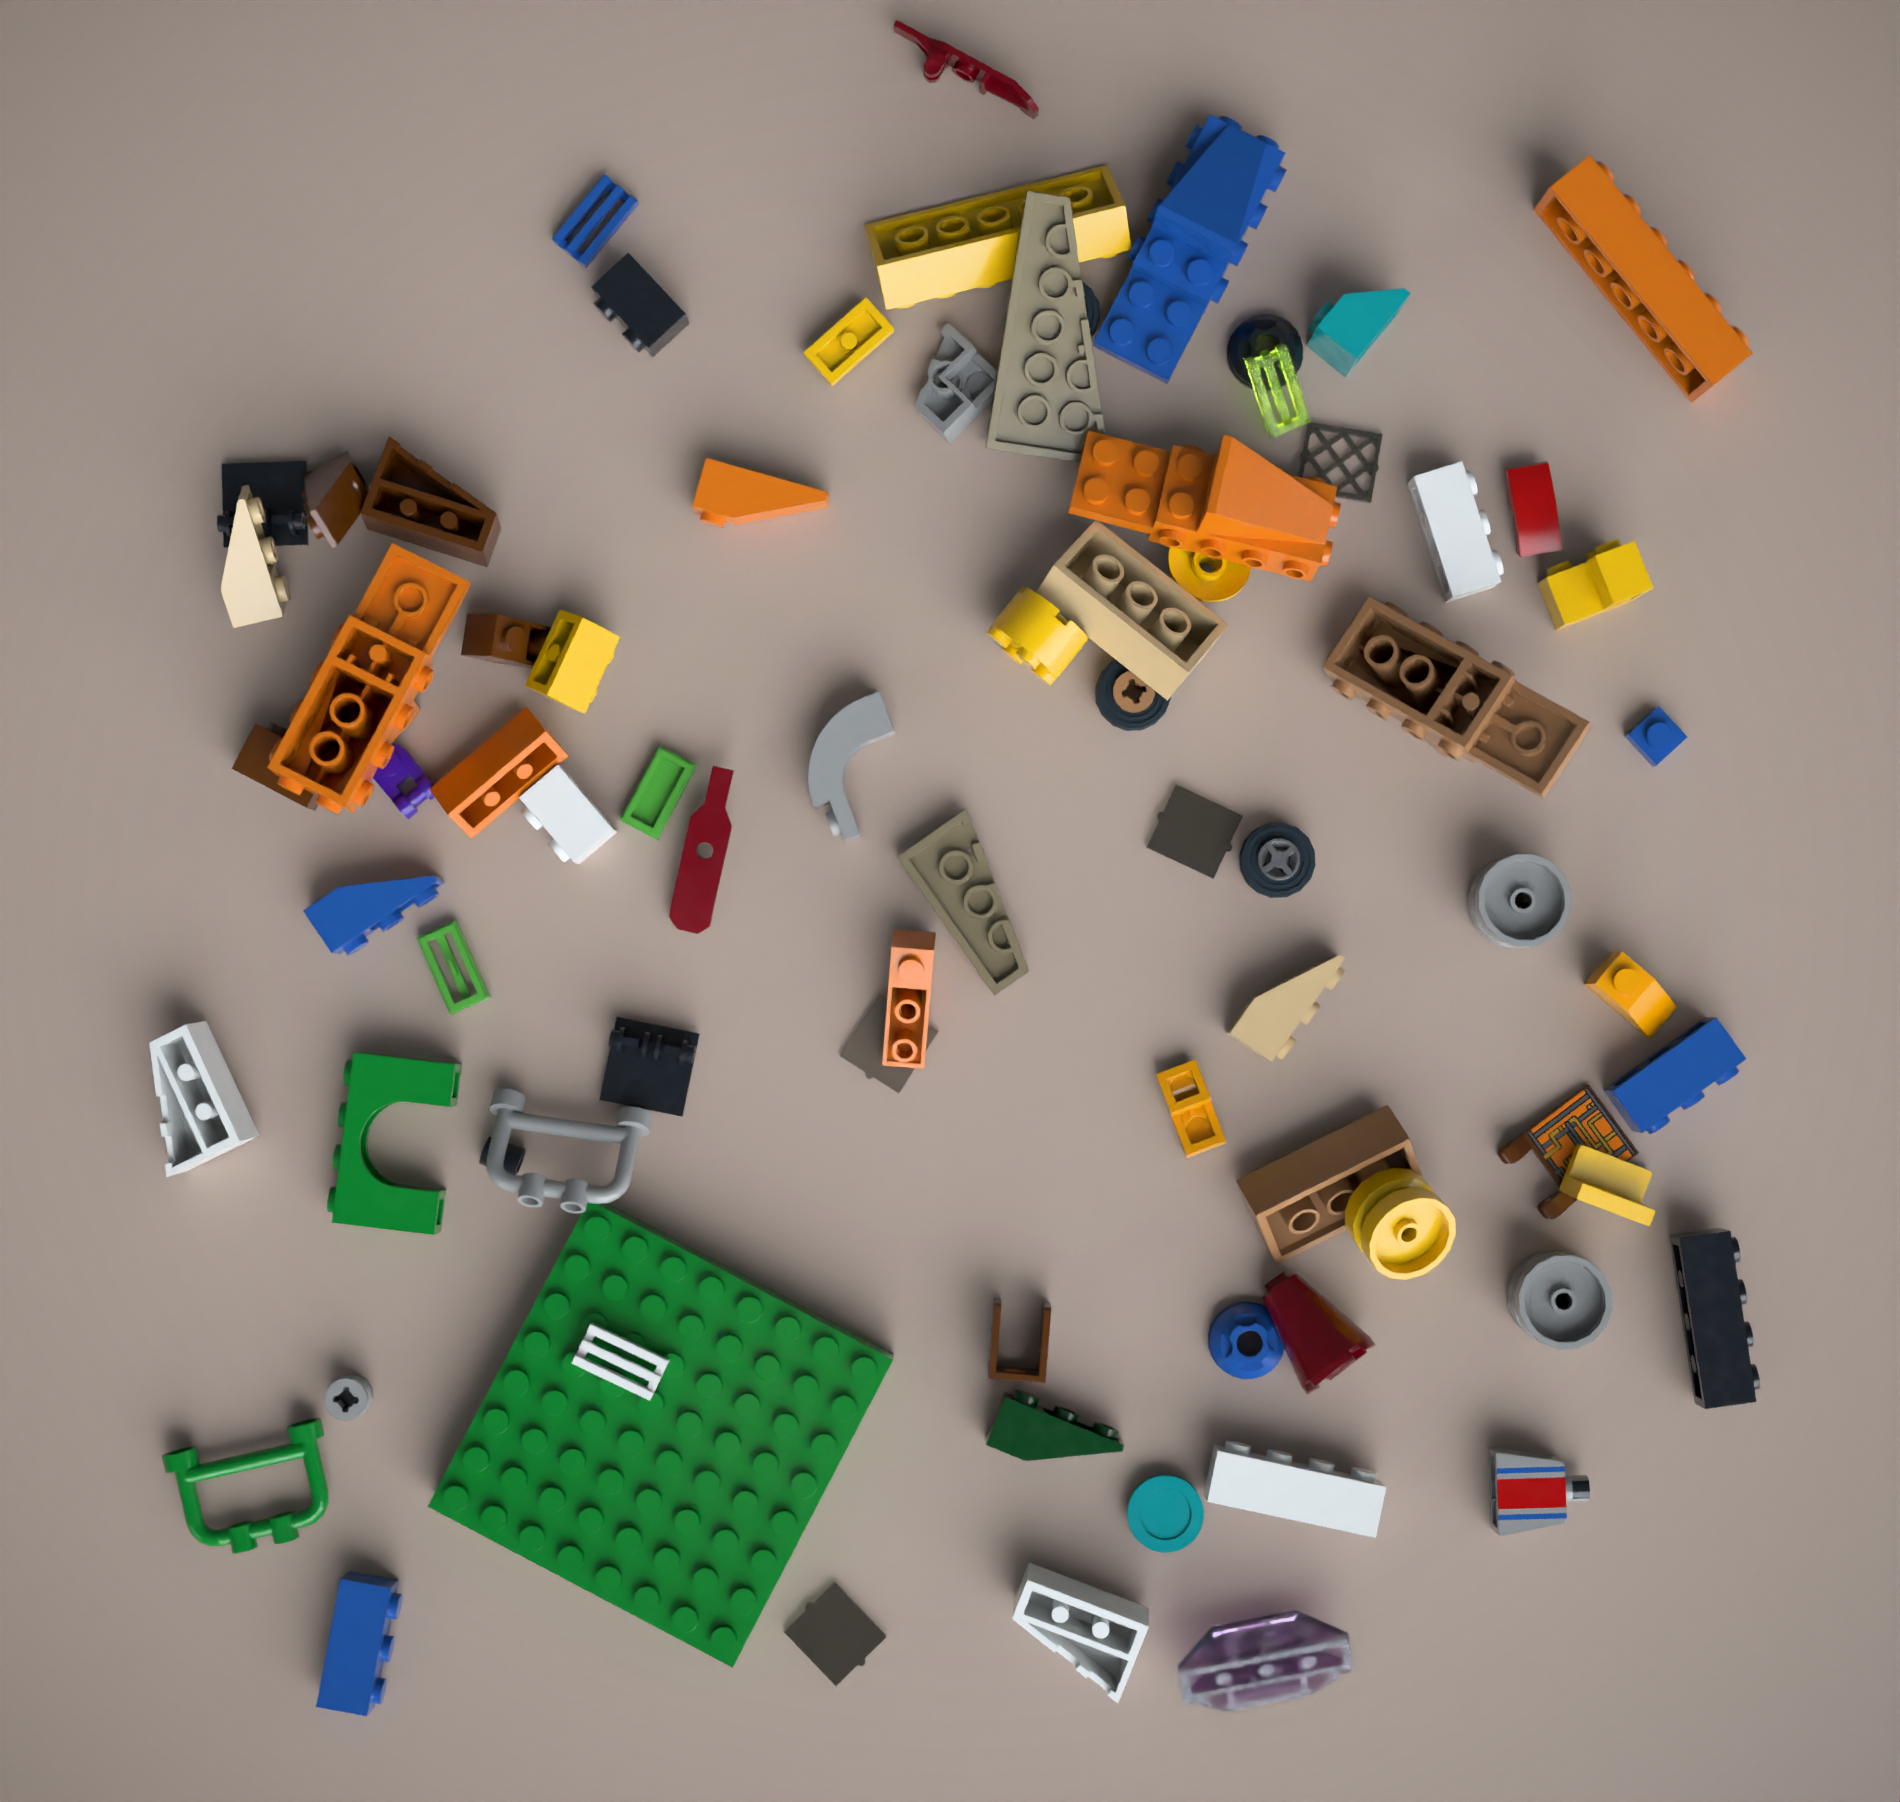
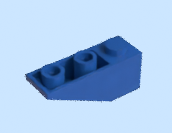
M433 875L341 886L328 893L303 912L331 953L341 954L345 951L347 956L367 945L369 941L366 936L379 927L384 932L404 919L401 912L415 903L419 908L439 895L436 888L445 882L441 877Z

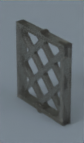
M1308 421L1303 449L1299 456L1300 467L1298 477L1303 478L1305 464L1310 462L1318 473L1314 477H1319L1325 480L1327 484L1333 485L1327 474L1339 467L1347 479L1337 485L1335 498L1371 503L1376 472L1379 470L1378 459L1383 434ZM1321 431L1337 433L1338 435L1327 441ZM1315 433L1322 446L1310 453L1308 450L1310 435ZM1350 436L1366 438L1367 440L1356 446ZM1343 438L1351 448V451L1339 458L1331 446ZM1372 443L1375 447L1373 461L1368 463L1360 451ZM1327 450L1335 462L1322 470L1315 457ZM1356 455L1363 468L1351 475L1344 462ZM1368 472L1370 475L1368 490L1363 492L1356 479ZM1351 484L1357 494L1341 492L1340 490Z

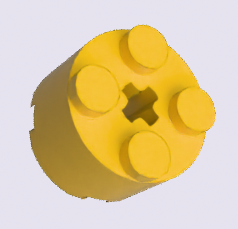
M1022 587L986 632L1003 647L1002 651L1020 665L1025 662L1032 668L1031 672L1049 686L1060 676L1088 640L1087 635L1072 620L1068 622L1059 614L1060 610L1028 587Z

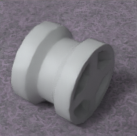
M355 1374L345 1375L332 1383L326 1390L324 1398L325 1407L335 1419L342 1421L354 1420L366 1412L372 1405L374 1397L373 1388L369 1381L362 1376ZM339 1399H344V1401L348 1404L347 1408H346V1404H345L342 1400H339Z

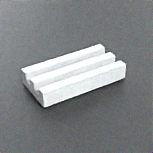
M591 1323L572 1364L650 1401L670 1359ZM596 1336L657 1365L655 1371L652 1372L592 1343L594 1337ZM587 1352L650 1381L648 1386L646 1387L586 1358Z

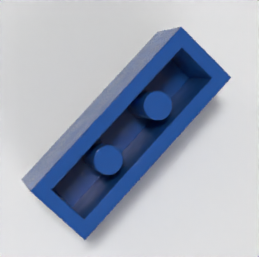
M1705 1017L1603 1091L1632 1131L1639 1133L1647 1131L1649 1134H1652L1670 1122L1667 1115L1680 1106L1683 1110L1688 1109L1703 1099L1705 1095L1702 1090L1713 1082L1721 1085L1737 1075L1739 1070L1736 1066L1746 1060V1058L1718 1018Z
M348 1571L340 1578L316 1707L368 1716L375 1707V1704H382L387 1685V1679L381 1678L383 1662L390 1661L395 1642V1636L389 1635L391 1619H398L403 1594L396 1593L399 1580Z

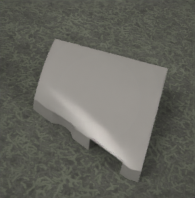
M948 322L942 329L943 339L936 359H931L927 370L929 378L925 387L920 390L915 408L951 444L992 403L997 370L977 353L975 347Z

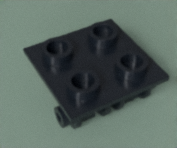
M306 461L222 464L223 515L217 516V528L219 532H223L224 548H229L239 495L242 486L249 485L252 497H259L262 502L265 522L261 524L266 538L272 537L276 546L309 545L308 523L305 518L308 514L303 507L305 501L301 495V491L305 489L303 474L307 473Z
M616 1017L614 1030L612 1029L608 1044L610 1051L599 1100L683 1117L700 1034Z

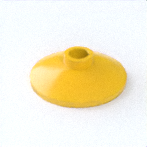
M1169 548L1167 562L1173 581L1199 601L1220 602L1227 600L1241 591L1250 576L1251 568L1245 565L1226 561L1225 559L1210 558L1198 552L1194 553L1179 548ZM1199 564H1210L1213 568V572L1208 573L1203 571L1200 568Z

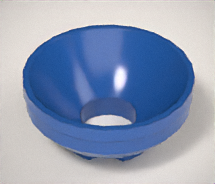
M1240 1301L1230 1304L1215 1316L1210 1325L1208 1333L1210 1354L1215 1363L1232 1377L1240 1379L1262 1377L1271 1372L1283 1356L1284 1346L1267 1308L1262 1304L1252 1301ZM1244 1331H1255L1261 1337V1348L1254 1355H1243L1237 1348V1338Z

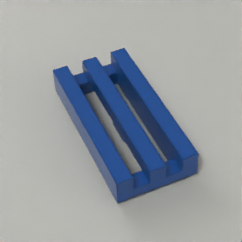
M604 174L552 240L557 246L587 268L639 203L637 199L632 195H628L622 187L613 183ZM607 191L611 192L574 239L568 243L569 237ZM621 200L624 204L582 254L578 251L617 201Z

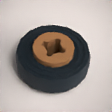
M1117 660L1110 662L1101 672L1095 687L1096 704L1101 715L1111 725L1126 731H1139L1156 724L1166 713L1171 700L1170 697L1167 701Z

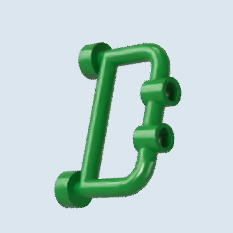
M321 1418L308 1419L287 1426L290 1439L289 1444L200 1464L196 1446L185 1447L163 1454L162 1460L165 1473L175 1472L186 1524L191 1535L198 1542L210 1547L231 1545L232 1553L237 1554L257 1548L256 1538L272 1535L274 1544L293 1541L300 1537L298 1529L316 1523L325 1514L329 1503L328 1487L317 1439L324 1436ZM303 1458L312 1501L306 1509L297 1512H284L253 1522H240L217 1530L209 1528L205 1524L195 1482Z

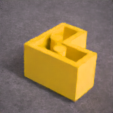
M1619 538L1597 546L1594 551L1587 553L1586 558L1588 561L1573 567L1569 560L1546 570L1548 577L1540 581L1538 586L1556 630L1633 601L1654 588L1635 540L1621 545Z

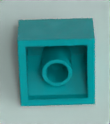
M1405 288L1346 293L1343 294L1336 304L1328 300L1314 317V322L1308 328V331L1313 335L1307 347L1346 377L1397 316L1411 293Z

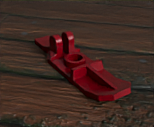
M898 20L895 21L893 25L894 32L915 43L927 57L924 63V78L927 82H937L945 68L947 69L949 65L953 67V73L959 78L970 83H974L975 80L981 82L980 93L982 95L989 92L1018 106L1032 119L1038 116L1039 108L1015 80L945 42L929 38Z
M713 765L705 802L690 817L669 918L679 930L699 934L711 925L732 830L726 806L734 770ZM706 842L712 846L713 854L711 857L704 858L698 853L700 843Z

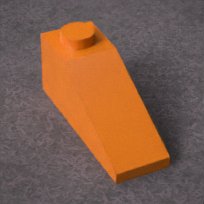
M706 458L692 508L696 514L701 515V522L724 528L725 522L737 525L828 508L830 497L826 491Z

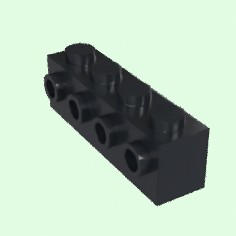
M1722 1228L1669 1235L1695 1404L1704 1409L1757 1402L1755 1390L1760 1388V1378L1756 1365L1750 1362L1748 1347H1753V1333L1749 1322H1744L1742 1305L1747 1303V1293L1743 1280L1737 1277L1735 1262H1740V1248L1736 1237H1731V1231Z

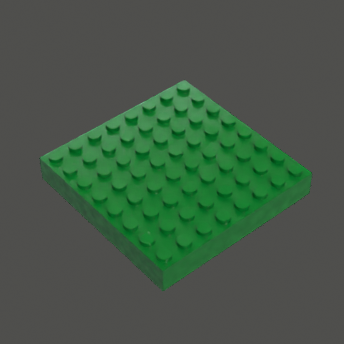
M587 1203L586 1211L579 1217L427 1507L733 1668L893 1361L894 1354L608 1203ZM591 1323L670 1359L650 1401L572 1364ZM594 1337L592 1343L652 1372L655 1371L657 1365L605 1340ZM589 1352L585 1356L646 1387L650 1382Z

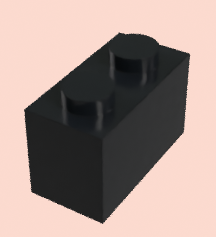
M629 253L591 286L597 298L593 305L609 322L616 318L625 327L626 330L622 333V336L638 353L645 349L654 357L689 325L686 313Z

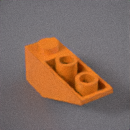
M894 929L882 1065L920 1069L925 1067L936 932Z

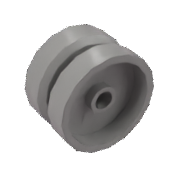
M1513 854L1487 864L1474 877L1468 892V912L1475 929L1489 942L1504 948L1535 947L1553 939L1565 926L1571 912V889L1564 873L1550 860L1535 854ZM1518 894H1522L1525 899L1520 903L1522 909L1518 908L1515 904V897Z
M1561 1250L1541 1251L1526 1258L1513 1272L1507 1288L1508 1308L1516 1325L1529 1337L1556 1349H1577L1594 1341L1607 1327L1613 1310L1612 1291L1604 1274L1590 1261ZM1560 1293H1565V1299L1559 1300L1561 1306L1557 1307L1555 1303L1556 1297Z

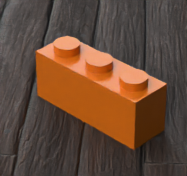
M526 706L434 784L430 791L446 814L472 839L517 801L528 789L564 761L568 755L549 730Z

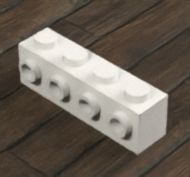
M1229 1440L1226 1441L1225 1447L1213 1446L1203 1494L1207 1502L1376 1538L1386 1492V1486L1376 1479L1377 1473L1356 1467H1351L1350 1474L1335 1471V1464L1314 1458L1309 1459L1308 1465L1293 1462L1292 1454L1268 1449L1267 1456L1251 1453L1250 1445Z

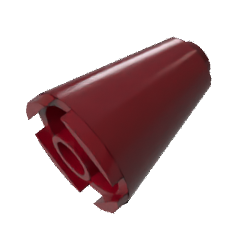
M1284 1271L1264 1286L1268 1293L1263 1297V1301L1298 1381L1306 1394H1310L1320 1388L1318 1384L1326 1378L1332 1380L1367 1353L1366 1350L1376 1345L1367 1333L1297 1273L1289 1277Z

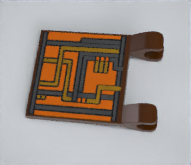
M1588 1084L1522 1134L1498 1149L1497 1154L1503 1163L1514 1164L1532 1150L1560 1188L1575 1147L1578 1144L1626 1162L1639 1152ZM1557 1191L1539 1203L1537 1208L1545 1219H1556L1578 1199Z

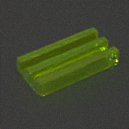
M1284 343L1276 345V349L1271 352L1268 349L1260 352L1259 357L1253 358L1250 356L1244 359L1267 433L1271 438L1310 422L1290 353ZM1280 360L1297 417L1292 419L1290 418L1273 363ZM1262 367L1265 368L1282 422L1278 425L1259 369Z

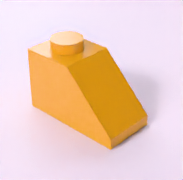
M1623 951L1610 952L1584 983L1586 987L1647 1039H1651L1677 1008L1659 983Z

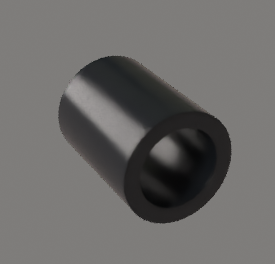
M492 1136L488 1137L480 1156L479 1164L487 1166V1155ZM508 1143L504 1159V1169L508 1173L518 1174L526 1154V1149Z

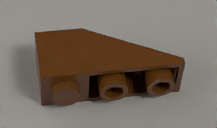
M347 451L303 474L305 489L301 491V495L305 501L303 507L308 514L305 516L306 521L316 538L320 539L325 536L331 548L336 547L356 521L369 491V486Z

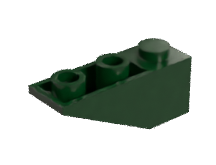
M1018 1389L1015 1390L1014 1395L1007 1392L1003 1393L985 1438L987 1446L1024 1461L1122 1452L1125 1446L1123 1440L1117 1438L1118 1430L1095 1421L1093 1427L1077 1421L1079 1417L1077 1413L1061 1406L1055 1405L1053 1411L1037 1405L1039 1402L1038 1397Z

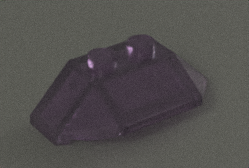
M1297 1610L1212 1626L1177 1666L1184 1703H1198L1208 1708L1223 1711H1233L1312 1695L1333 1682L1340 1674H1346L1353 1670L1348 1633Z

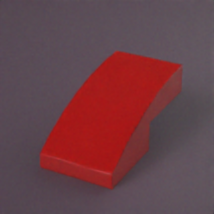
M1548 462L1505 468L1508 507L1513 512L1517 554L1520 557L1562 550L1558 511Z

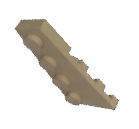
M965 809L897 858L995 996L1028 973L1029 969L967 809Z

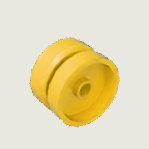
M1390 1168L1376 1172L1363 1181L1353 1192L1344 1213L1345 1228L1353 1241L1365 1253L1376 1270L1391 1279H1411L1424 1275L1439 1265L1450 1251L1456 1235L1455 1218L1448 1206L1433 1192L1422 1176L1410 1169Z

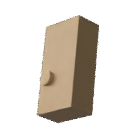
M1096 520L1053 565L1036 593L1060 610L1059 614L1068 622L1072 620L1089 639L1167 701L1206 656L1229 625L1101 522Z

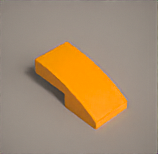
M1196 1059L1157 1073L1156 1077L1186 1158L1226 1144L1225 1136L1212 1106L1211 1097Z

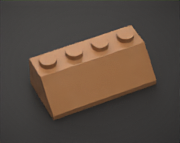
M1386 1105L1298 1150L1288 1153L1286 1156L1260 1169L1250 1172L1248 1175L1236 1180V1183L1273 1261L1278 1265L1346 1231L1344 1213L1350 1196L1363 1181L1376 1172L1390 1168L1410 1169L1422 1176L1410 1138L1390 1107Z

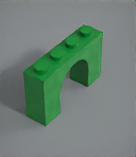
M353 1052L352 1060L346 1061L343 1075L344 1085H349L347 1102L341 1103L338 1114V1126L344 1128L342 1145L337 1144L333 1154V1169L338 1170L336 1187L332 1186L330 1188L327 1201L328 1212H333L332 1223L430 1235L441 1232L446 1190L403 1185L388 1180L373 1165L369 1156L367 1141L370 1127L381 1111L394 1103L412 1102L445 1107L457 1106L462 1064L367 1052Z

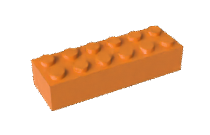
M1589 155L1551 185L1533 210L1685 396L1693 403L1753 354L1748 348L1749 341L1736 326L1731 327L1721 315L1722 308L1718 301L1712 295L1704 294L1694 282L1695 276L1691 268L1685 262L1677 261L1667 249L1668 243L1663 234L1654 227L1650 228L1640 216L1641 210L1636 201L1631 196L1623 195L1613 183L1614 177L1609 168L1600 161L1596 162Z

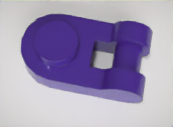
M392 743L394 751L388 764L384 769L378 767L373 779L389 796L399 811L407 819H410L418 812L416 807L427 798L430 800L435 798L430 791V788L435 783L408 751ZM411 777L417 785L405 794L399 786Z

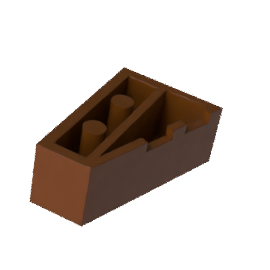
M390 436L388 437L360 512L367 530L488 567L501 531L497 513L454 482H449L435 472L429 464L422 459H417L403 449L397 441Z

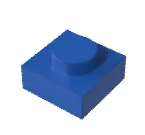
M1659 706L1655 707L1625 735L1626 739L1652 767L1657 766L1687 738L1683 731Z

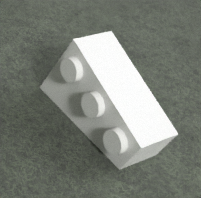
M207 1021L186 1024L149 1042L156 1096H160L163 1123H160L161 1137H165L168 1163L165 1164L166 1177L189 1171L260 1136Z
M1029 1563L1014 1599L1012 1619L1054 1653L1056 1651L1076 1666V1670L1085 1678H1091L1108 1692V1696L1119 1703L1149 1628V1608Z

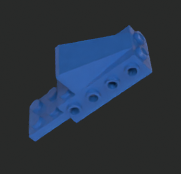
M1210 114L1204 127L1199 124L1195 125L1185 146L1191 152L1185 164L1180 161L1176 162L1166 183L1172 187L1169 195L1164 200L1158 198L1147 219L1153 225L1146 238L1141 235L1137 237L1128 256L1129 259L1134 261L1132 268L1093 342V346L1166 384H1168L1210 301L1219 303L1229 283V280L1223 278L1230 264L1238 266L1248 246V243L1242 240L1249 226L1257 229L1268 206L1262 204V201L1268 189L1276 192L1287 169L1280 166L1285 152L1279 150V145L1274 140L1263 135L1254 137L1242 131V126L1238 122L1226 116H1220L1218 119Z

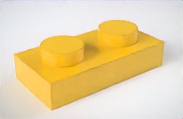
M865 297L805 350L803 354L828 384L833 387L893 334L894 327Z

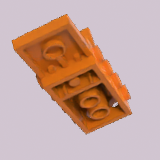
M1088 431L1068 513L1149 534L1147 541L1159 543L1167 547L1179 548L1194 553L1198 552L1210 558L1225 559L1226 561L1242 564L1249 568L1261 569L1285 575L1289 578L1311 582L1320 565L1327 566L1333 542L1326 539L1329 527L1335 528L1341 503L1334 502L1338 486L1327 484L1325 480L1319 477L1306 476L1302 478L1287 474L1283 469L1276 467L1229 435H1223L1215 454L1212 455L1204 453L1201 448L1193 445H1173L1171 451Z
M394 543L391 544L354 615H349L344 625H339L333 634L330 642L331 649L325 661L320 662L315 668L310 679L311 687L304 700H300L294 707L289 720L291 724L283 738L277 740L269 756V761L271 762L267 768L280 777L277 781L278 785L297 795H301L303 789L317 795L318 798L315 803L339 815L342 808L354 814L358 805L361 807L365 806L374 789V784L371 783V780L378 767L384 769L393 754L394 746L391 744L410 725L421 710L414 702L418 691L424 693L433 679L434 670L431 669L433 665L431 659L471 586L468 580Z

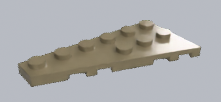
M1026 190L985 446L989 449L1080 462L1087 432L1092 431L1105 435V427L1069 197Z

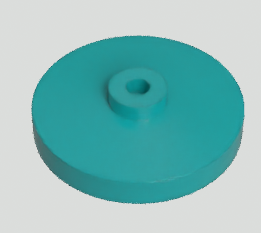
M1158 1474L1143 1480L1133 1490L1127 1504V1520L1134 1537L1143 1546L1156 1552L1170 1553L1187 1547L1195 1540L1203 1525L1204 1508L1199 1494L1188 1481L1176 1475Z

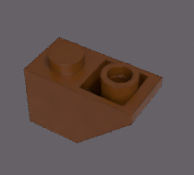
M467 613L461 655L492 663L532 669L551 627L500 614Z

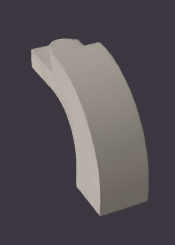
M880 691L860 698L836 713L820 732L809 761L808 786L813 807L817 809L831 804L833 810L825 813L833 836L842 834L845 843L861 837L844 789V777L847 766L853 756L865 746L895 735Z

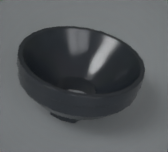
M1260 314L1243 321L1232 333L1227 346V361L1233 376L1244 386L1256 391L1269 392L1287 385L1296 376L1303 360V345L1296 328L1284 318L1273 314ZM1263 336L1275 338L1280 346L1279 355L1273 359L1260 357L1255 349L1256 341Z

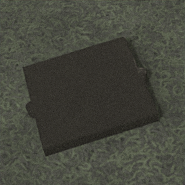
M1175 785L1164 811L1157 814L1159 822L1146 848L1214 879L1225 853L1233 848L1230 843L1243 816Z
M879 994L840 1057L866 1072L865 1076L867 1079L874 1077L892 1090L900 1093L915 1068L882 1065L887 998ZM928 1025L926 1050L938 1033V1030Z
M836 1582L814 1603H806V1610L784 1631L835 1686L857 1665L863 1666L866 1661L865 1658L887 1636Z

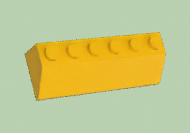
M1108 165L864 224L886 310L908 308L917 302L933 298H948L957 292L973 288H989L998 282L1012 279L1026 190L1070 198L1079 262L1095 258H1111L1120 252L1131 250L1126 207Z

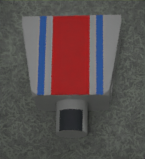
M1488 1447L1491 1529L1498 1535H1509L1563 1524L1567 1521L1566 1502L1589 1501L1590 1485L1588 1476H1565V1464L1559 1457L1499 1447Z

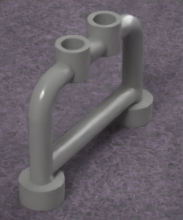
M497 1089L493 1092L489 1110L496 1116L487 1155V1172L491 1181L499 1188L510 1192H517V1201L527 1207H540L543 1205L545 1196L561 1199L560 1207L567 1212L583 1213L586 1211L587 1203H610L619 1199L627 1191L632 1178L639 1138L647 1136L650 1131L652 1121L650 1112L639 1107H623L619 1110L616 1126L525 1114L526 1097L522 1093L512 1089ZM511 1129L621 1144L614 1179L609 1185L598 1187L591 1186L588 1182L581 1179H567L563 1182L548 1180L545 1176L538 1173L530 1172L522 1176L510 1174L504 1169V1159Z

